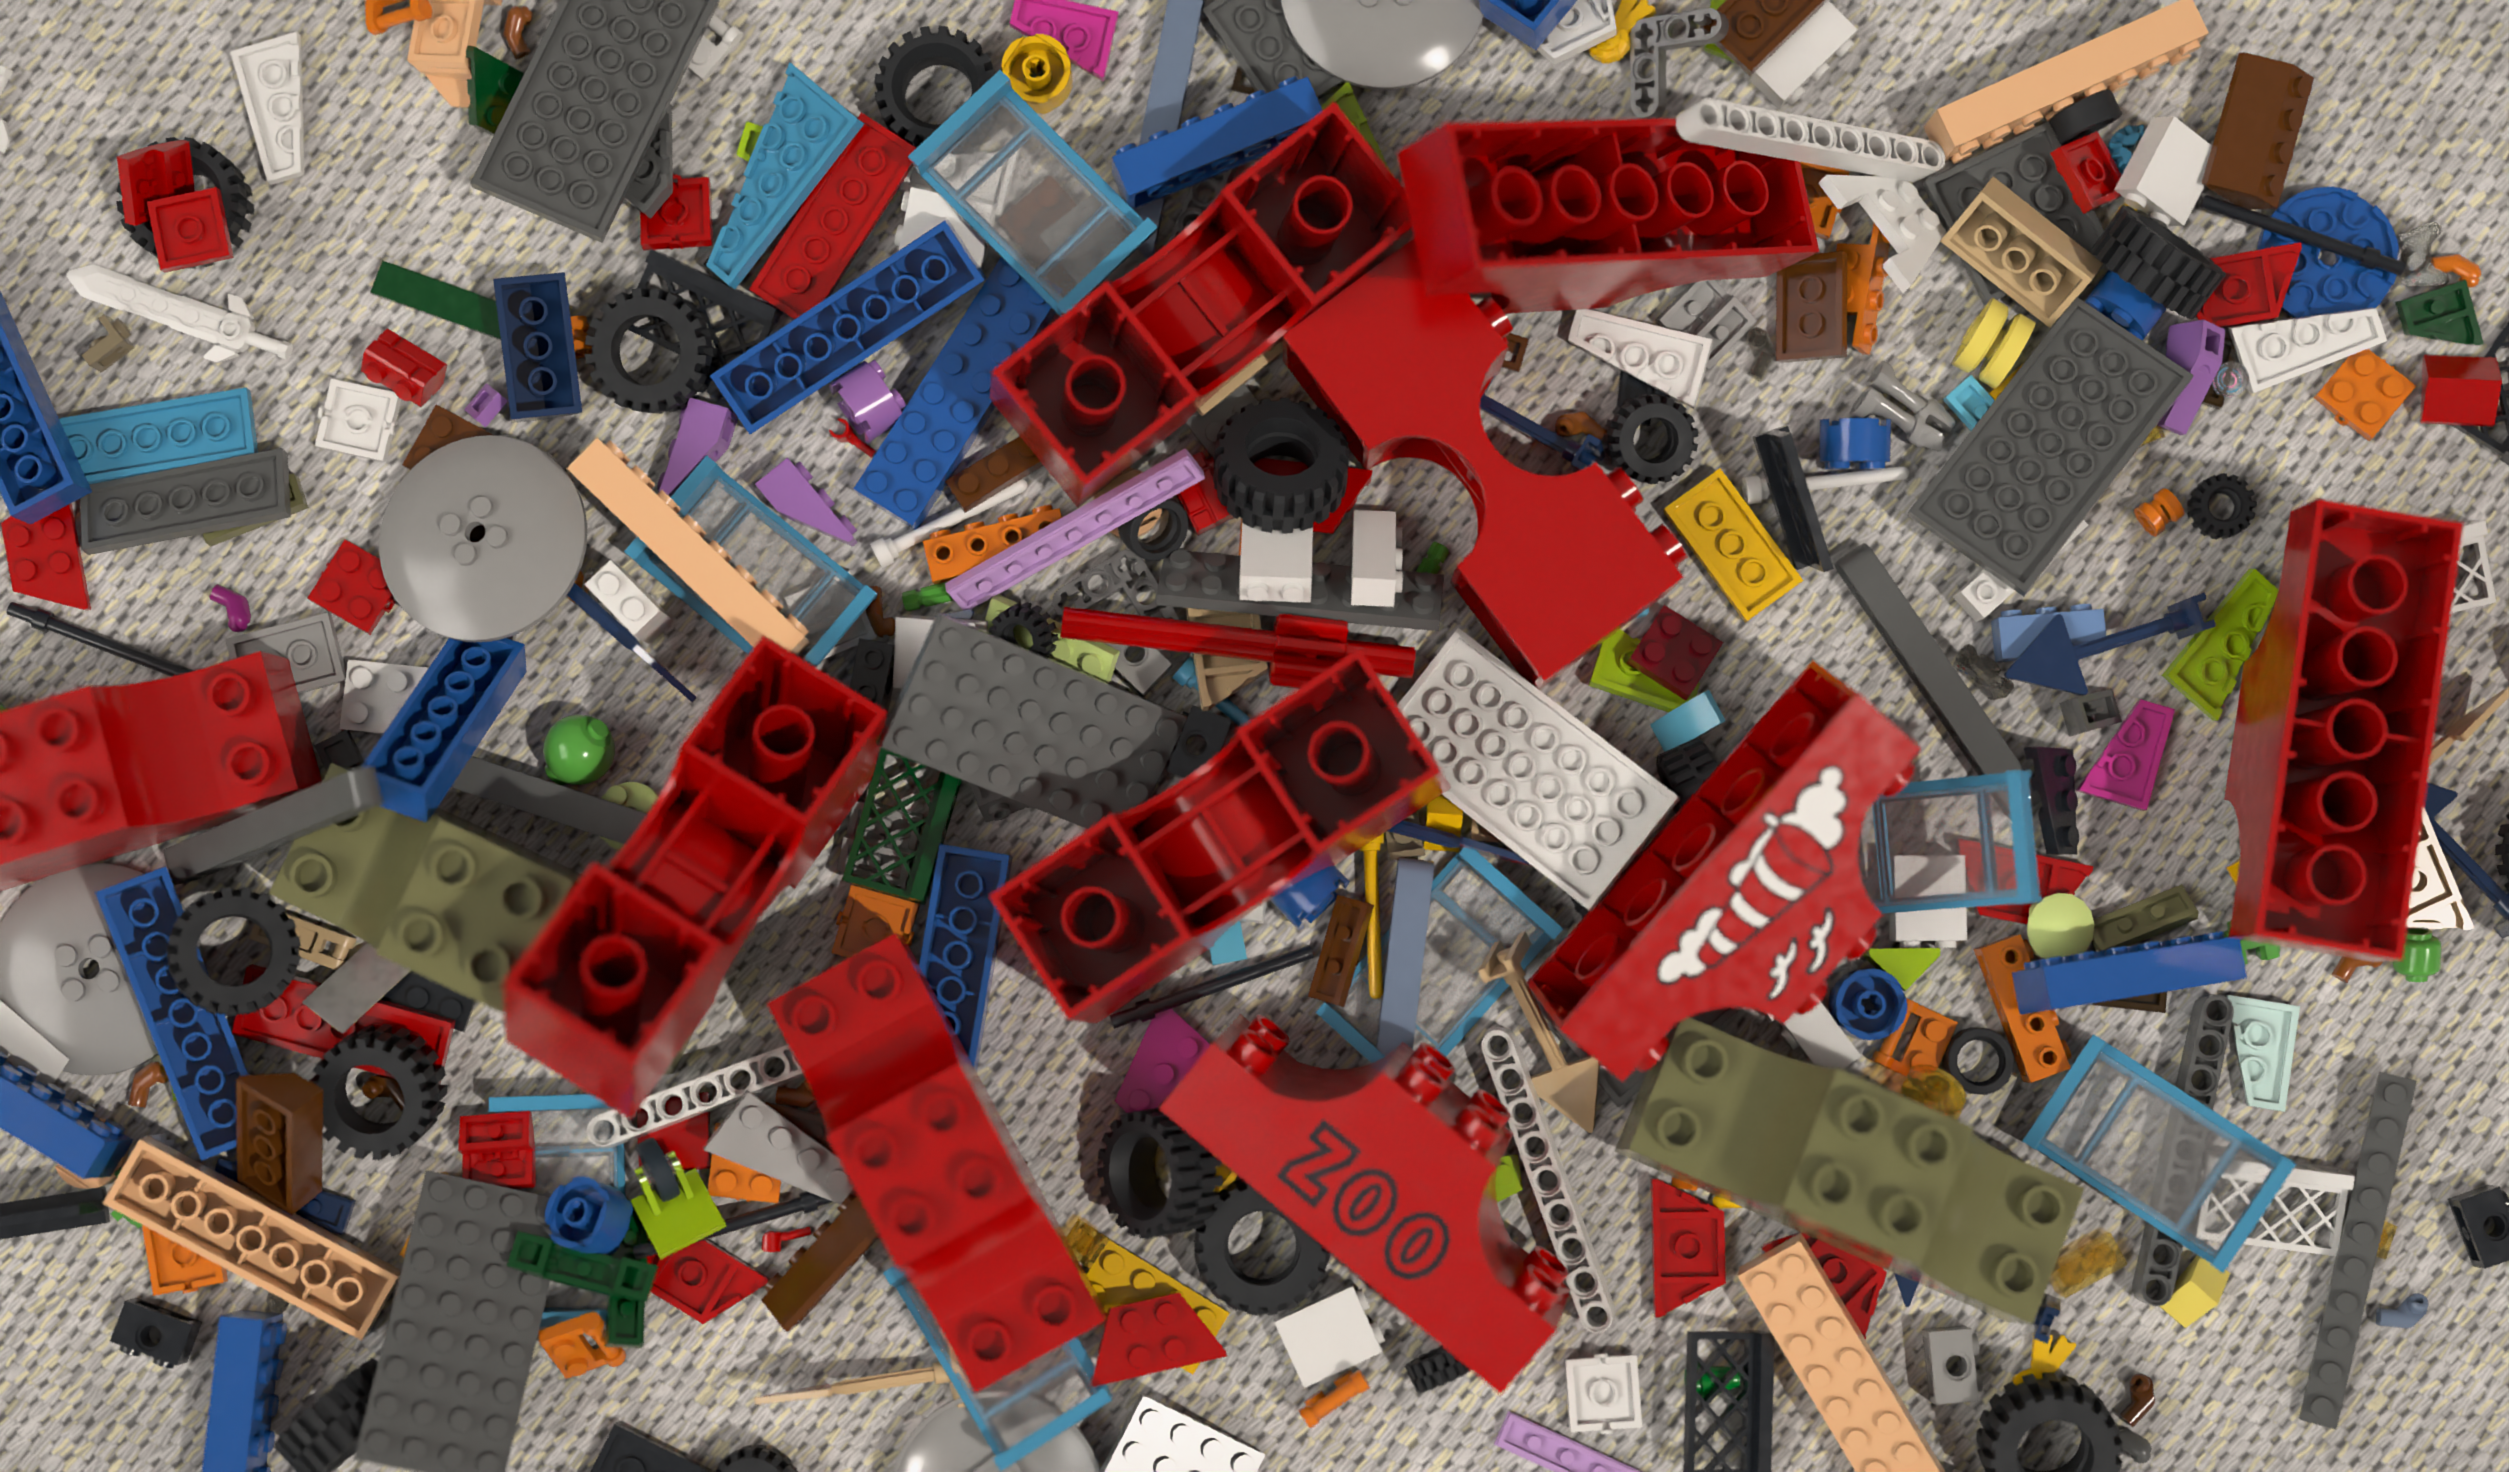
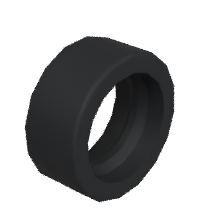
M2104 90L2063 109L2051 118L2050 124L2060 144L2065 145L2105 128L2120 118L2122 112L2112 91Z
M1171 497L1119 526L1118 531L1123 543L1138 557L1147 561H1160L1169 557L1173 551L1181 547L1187 536L1189 522L1186 511ZM1159 508L1167 509L1169 517L1163 533L1150 542H1140L1138 540V531L1143 519L1154 510Z
M1970 1027L1957 1032L1951 1038L1942 1059V1066L1947 1079L1955 1088L1968 1094L1987 1095L1998 1091L2009 1081L2014 1070V1055L2010 1044L2001 1034L1989 1028ZM1973 1040H1983L1991 1044L1999 1058L1995 1074L1983 1082H1973L1965 1078L1957 1064L1961 1048Z

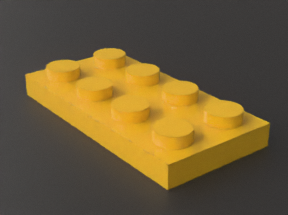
M1721 468L1662 510L1745 623L1804 581Z
M1109 1238L1087 1273V1277L1106 1312H1108L1109 1308L1180 1293L1214 1337L1217 1336L1230 1314L1226 1309ZM1200 1363L1181 1368L1193 1375Z

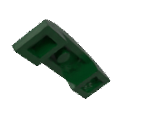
M521 1231L517 1232L507 1263L509 1268L545 1280L603 1295L648 1302L658 1270L657 1265L625 1257L618 1259L598 1253L577 1252L555 1243L552 1239Z

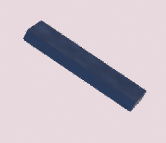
M218 1158L214 1171L237 1182V1162ZM322 1190L295 1214L327 1231L345 1235L356 1200Z

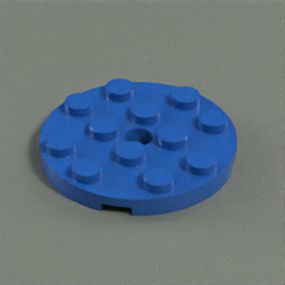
M2338 187L2309 189L2291 197L2271 214V217L2361 248L2367 245L2381 251L2380 254L2399 260L2397 237L2388 218L2376 205L2373 207L2366 200L2357 196L2358 193ZM2262 229L2257 250L2299 243V241ZM2301 242L2302 249L2281 310L2293 318L2371 307L2376 308L2387 295L2391 286L2394 285L2397 275L2376 267L2373 270L2359 266L2358 261L2335 254L2336 261L2334 265H2326L2321 259H2318L2321 251L2320 248Z

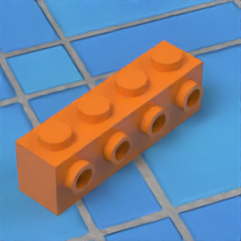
M1045 505L1032 509V515L1020 518L1018 513H1012L998 517L999 523L985 526L983 521L965 525L964 531L951 534L950 530L931 533L930 539L924 540L923 545L932 582L934 585L949 582L1061 519L1062 513L1060 508L1053 509L1052 505Z
M2016 934L1973 949L2023 1082L2033 1083L2070 1069L2068 1060L2072 1058L2067 1042L2059 1038L2056 1026H2059V1020L2055 1010L2019 1014L2012 972L2025 970L2024 963L2031 962L2030 960L2034 958L2028 940H2022L2021 934Z

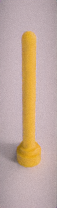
M1384 833L1360 848L1364 858L1365 902L1374 905L1366 931L1369 995L1373 999H1379L1383 995L1377 851H1381V844H1384Z

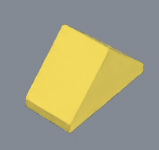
M2197 1255L2176 1280L2171 1299L2165 1305L2159 1307L2180 1325L2187 1328L2219 1304L2230 1273L2227 1270L2222 1273L2213 1267L2211 1263Z

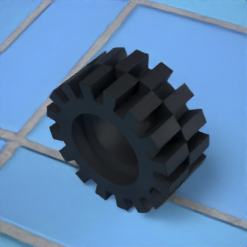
M2221 473L2217 476L2213 475L2197 484V487L2190 493L2191 499L2187 500V506H2190V511L2187 512L2188 518H2193L2192 526L2194 529L2199 527L2201 529L2200 534L2203 536L2211 535V539H2226L2246 529L2251 524L2249 521L2255 517L2256 513L2252 511L2253 508L2257 507V501H2252L2251 496L2255 495L2253 489L2250 491L2246 489L2248 483L2245 480L2239 482L2237 480L2239 476H2227V473ZM2225 494L2232 500L2234 510L2230 518L2221 520L2211 514L2209 502L2213 495Z
M1025 602L1022 605L1017 603L994 618L992 621L993 626L989 628L988 633L1021 646L1014 637L1013 628L1015 625H1022L1030 632L1033 639V645L1028 650L1047 658L1051 656L1050 653L1055 651L1057 645L1053 643L1058 640V634H1053L1051 631L1057 627L1055 622L1048 624L1047 619L1051 617L1048 612L1043 615L1040 614L1042 607L1036 605L1031 608L1032 603Z
M1443 1346L1413 1359L1405 1366L1418 1394L1433 1390L1438 1386L1441 1387L1445 1383L1452 1382L1456 1378L1472 1371Z

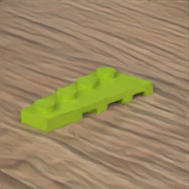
M2255 568L2247 570L2206 620V622L2214 620L2216 627L2195 634L2162 674L2169 683L2213 721L2219 720L2223 711L2221 707L2227 695L2232 693L2237 682L2235 678L2242 663L2248 659L2252 651L2250 647L2257 632H2261L2277 598L2278 589Z

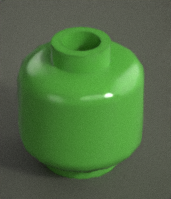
M2422 928L2407 929L2403 960L2393 961L2394 970L2402 975H2406V980L2409 982L2428 981V976L2437 974L2441 969L2440 940L2432 935L2431 930Z

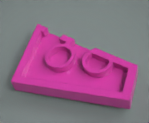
M1015 0L1010 18V27L1027 37L1034 36L1035 34H1045L1055 38L1066 49L1071 63L1104 81L1119 12L1067 0Z
M2142 699L2138 700L2076 791L2146 811L2175 709Z
M1173 1009L1155 1014V1018L1150 1021L1115 1102L1126 1113L1157 1108L1183 1080L1210 1047V1044Z

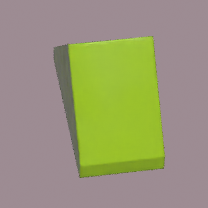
M1940 948L1868 949L1863 956L1876 969L1885 971L1895 977L1902 990L1906 991L1941 955Z

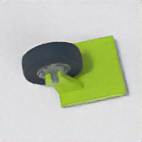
M649 1138L636 1145L643 1165L634 1169L643 1194L630 1201L660 1259L726 1227L696 1168L684 1173L675 1152L671 1151L664 1155L654 1138Z

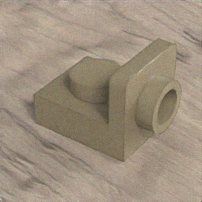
M105 314L98 319L109 334L95 339L89 345V350L82 354L88 365L101 373L135 348L128 339L132 335L128 327L119 318L113 320Z
M1418 814L1410 815L1403 820L1420 825ZM1388 831L1385 832L1389 861L1397 860L1398 863L1399 857L1418 860V857L1426 855L1422 840Z

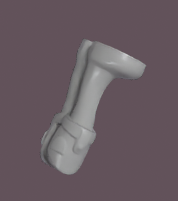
M1881 361L1866 383V386L1869 388L1858 397L1851 408L1850 416L1853 418H1867L1871 414L1891 419V422L1907 433L1906 439L1917 447H1926L1940 452L1947 441L1941 432L1951 433L1957 422L1945 411L1943 405L1935 399L1931 398L1925 401L1907 389L1896 378L1893 367L1887 362ZM1880 392L1887 393L1903 403L1915 413L1914 416L1895 406Z

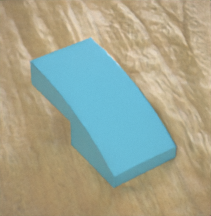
M1707 690L1659 718L1650 726L1664 752L1694 738L1707 734L1726 720L1710 690Z

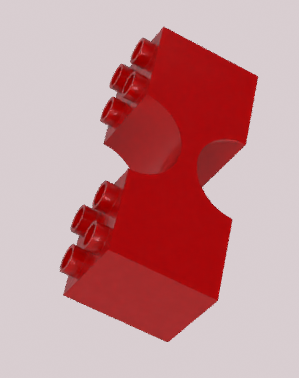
M1333 102L1221 190L1211 205L1162 249L1121 278L1113 282H1104L995 368L991 374L990 400L1077 508H1079L1185 424L1204 403L1233 378L1282 342L1283 334L1408 243L1413 235V229L1403 186L1337 104Z
M1413 238L1283 334V362L1315 405L1328 414L1327 419L1333 418L1341 427L1340 432L1342 431L1346 435L1349 450L1364 469L1370 470L1374 466L1389 460L1415 458L1443 467L1462 483L1475 507L1478 526L1477 539L1472 551L1456 566L1450 583L1519 675L1540 690L1610 636L1634 620L1643 611L1666 596L1684 578L1677 568L1681 562L1687 559V555L1679 541L1665 525L1660 524L1649 532L1635 514V507L1643 502V497L1631 478L1620 467H1616L1606 475L1597 462L1589 467L1572 474L1544 476L1524 471L1500 455L1490 442L1482 424L1480 394L1486 384L1495 375L1500 373L1508 349L1507 345L1509 344L1506 336L1513 331V327L1503 310L1489 296L1475 304L1468 293L1426 295L1415 238Z
M763 635L681 744L677 760L663 790L636 832L607 864L601 867L594 862L503 982L506 1042L631 1120L714 1004L725 974L754 926L771 903L787 886H791L794 889L797 887L872 781L880 748L877 742L884 729L887 711Z
M1357 649L1237 729L1234 738L1227 746L1207 763L1174 786L1132 809L1117 814H1110L989 895L1068 1020L1099 1023L1213 947L1216 940L1229 928L1277 894L1324 868L1335 866L1452 788L1360 649Z

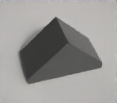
M2112 689L2075 697L2059 703L2069 737L2122 722Z

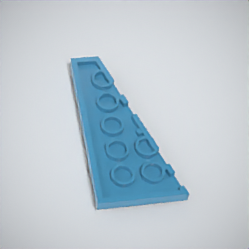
M789 62L785 72L788 78L782 92H777L773 101L776 107L769 123L763 126L743 174L746 180L740 194H735L731 205L734 209L728 224L721 228L706 264L709 269L734 289L741 283L864 125L862 121L791 62Z

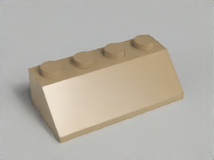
M1995 177L1989 180L1940 241L2049 328L2093 280L2103 265L2095 256Z

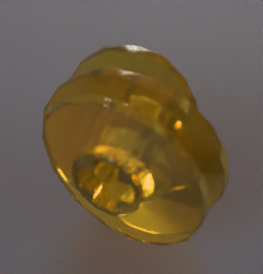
M1931 1065L1911 1067L1906 1080L1902 1083V1091L1898 1093V1095L1956 1120L1961 1115V1110L1966 1103V1092L1962 1084L1953 1075Z

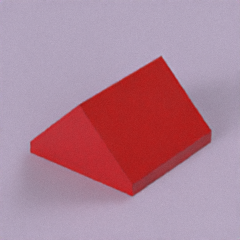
M2423 355L2420 423L2493 427L2495 425L2502 385L2497 358Z

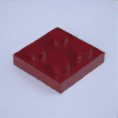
M1664 605L1627 664L1686 701L1724 642Z

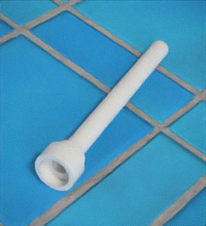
M1897 466L1881 470H1862L1805 477L1809 491L1905 480L1909 477L1910 472L1905 466ZM1759 476L1743 477V499L1747 505L1759 504L1763 499H1767L1768 495H1771L1765 478L1760 479Z
M1024 479L1015 482L966 513L959 507L894 540H891V538L886 540L880 538L870 543L881 567L885 568L895 563L893 559L899 557V552L930 538L931 533L946 530L1024 492L1027 489V482Z

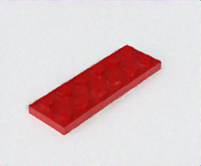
M862 112L858 119L864 125L806 198L749 288L750 291L793 319L798 318L832 294L914 165L908 156L916 147Z
M254 964L247 966L243 985L258 979L265 972L266 968ZM294 976L292 982L274 1002L254 1013L235 1016L232 1034L323 1059L324 1054L355 1030L359 1032L363 1027L374 1025L376 1030L382 1024L392 1025V1034L403 1027L411 1031L408 1036L409 1040L414 1041L420 1036L427 1041L422 1049L426 1054L433 1049L439 1056L433 1063L436 1069L442 1066L445 1068L456 1020L380 999L342 1034L302 1003L322 983ZM360 1065L353 1067L395 1079L388 1071L377 1066Z

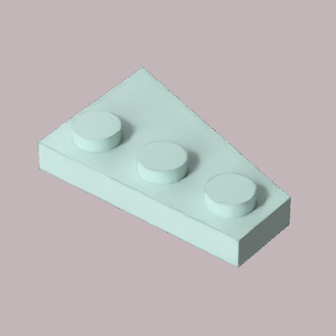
M2226 995L2234 1008L2231 1025L2247 1106L2285 1112L2300 1006Z

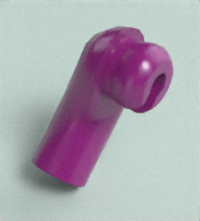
M219 584L215 585L211 591L210 600L226 607L229 619L228 627L232 631L238 633L245 631L248 626L247 624L251 621L248 600Z

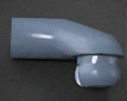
M2414 1293L2406 1298L2397 1309L2378 1308L2376 1311V1324L2386 1327L2412 1328L2426 1314L2429 1306L2428 1299L2423 1294Z

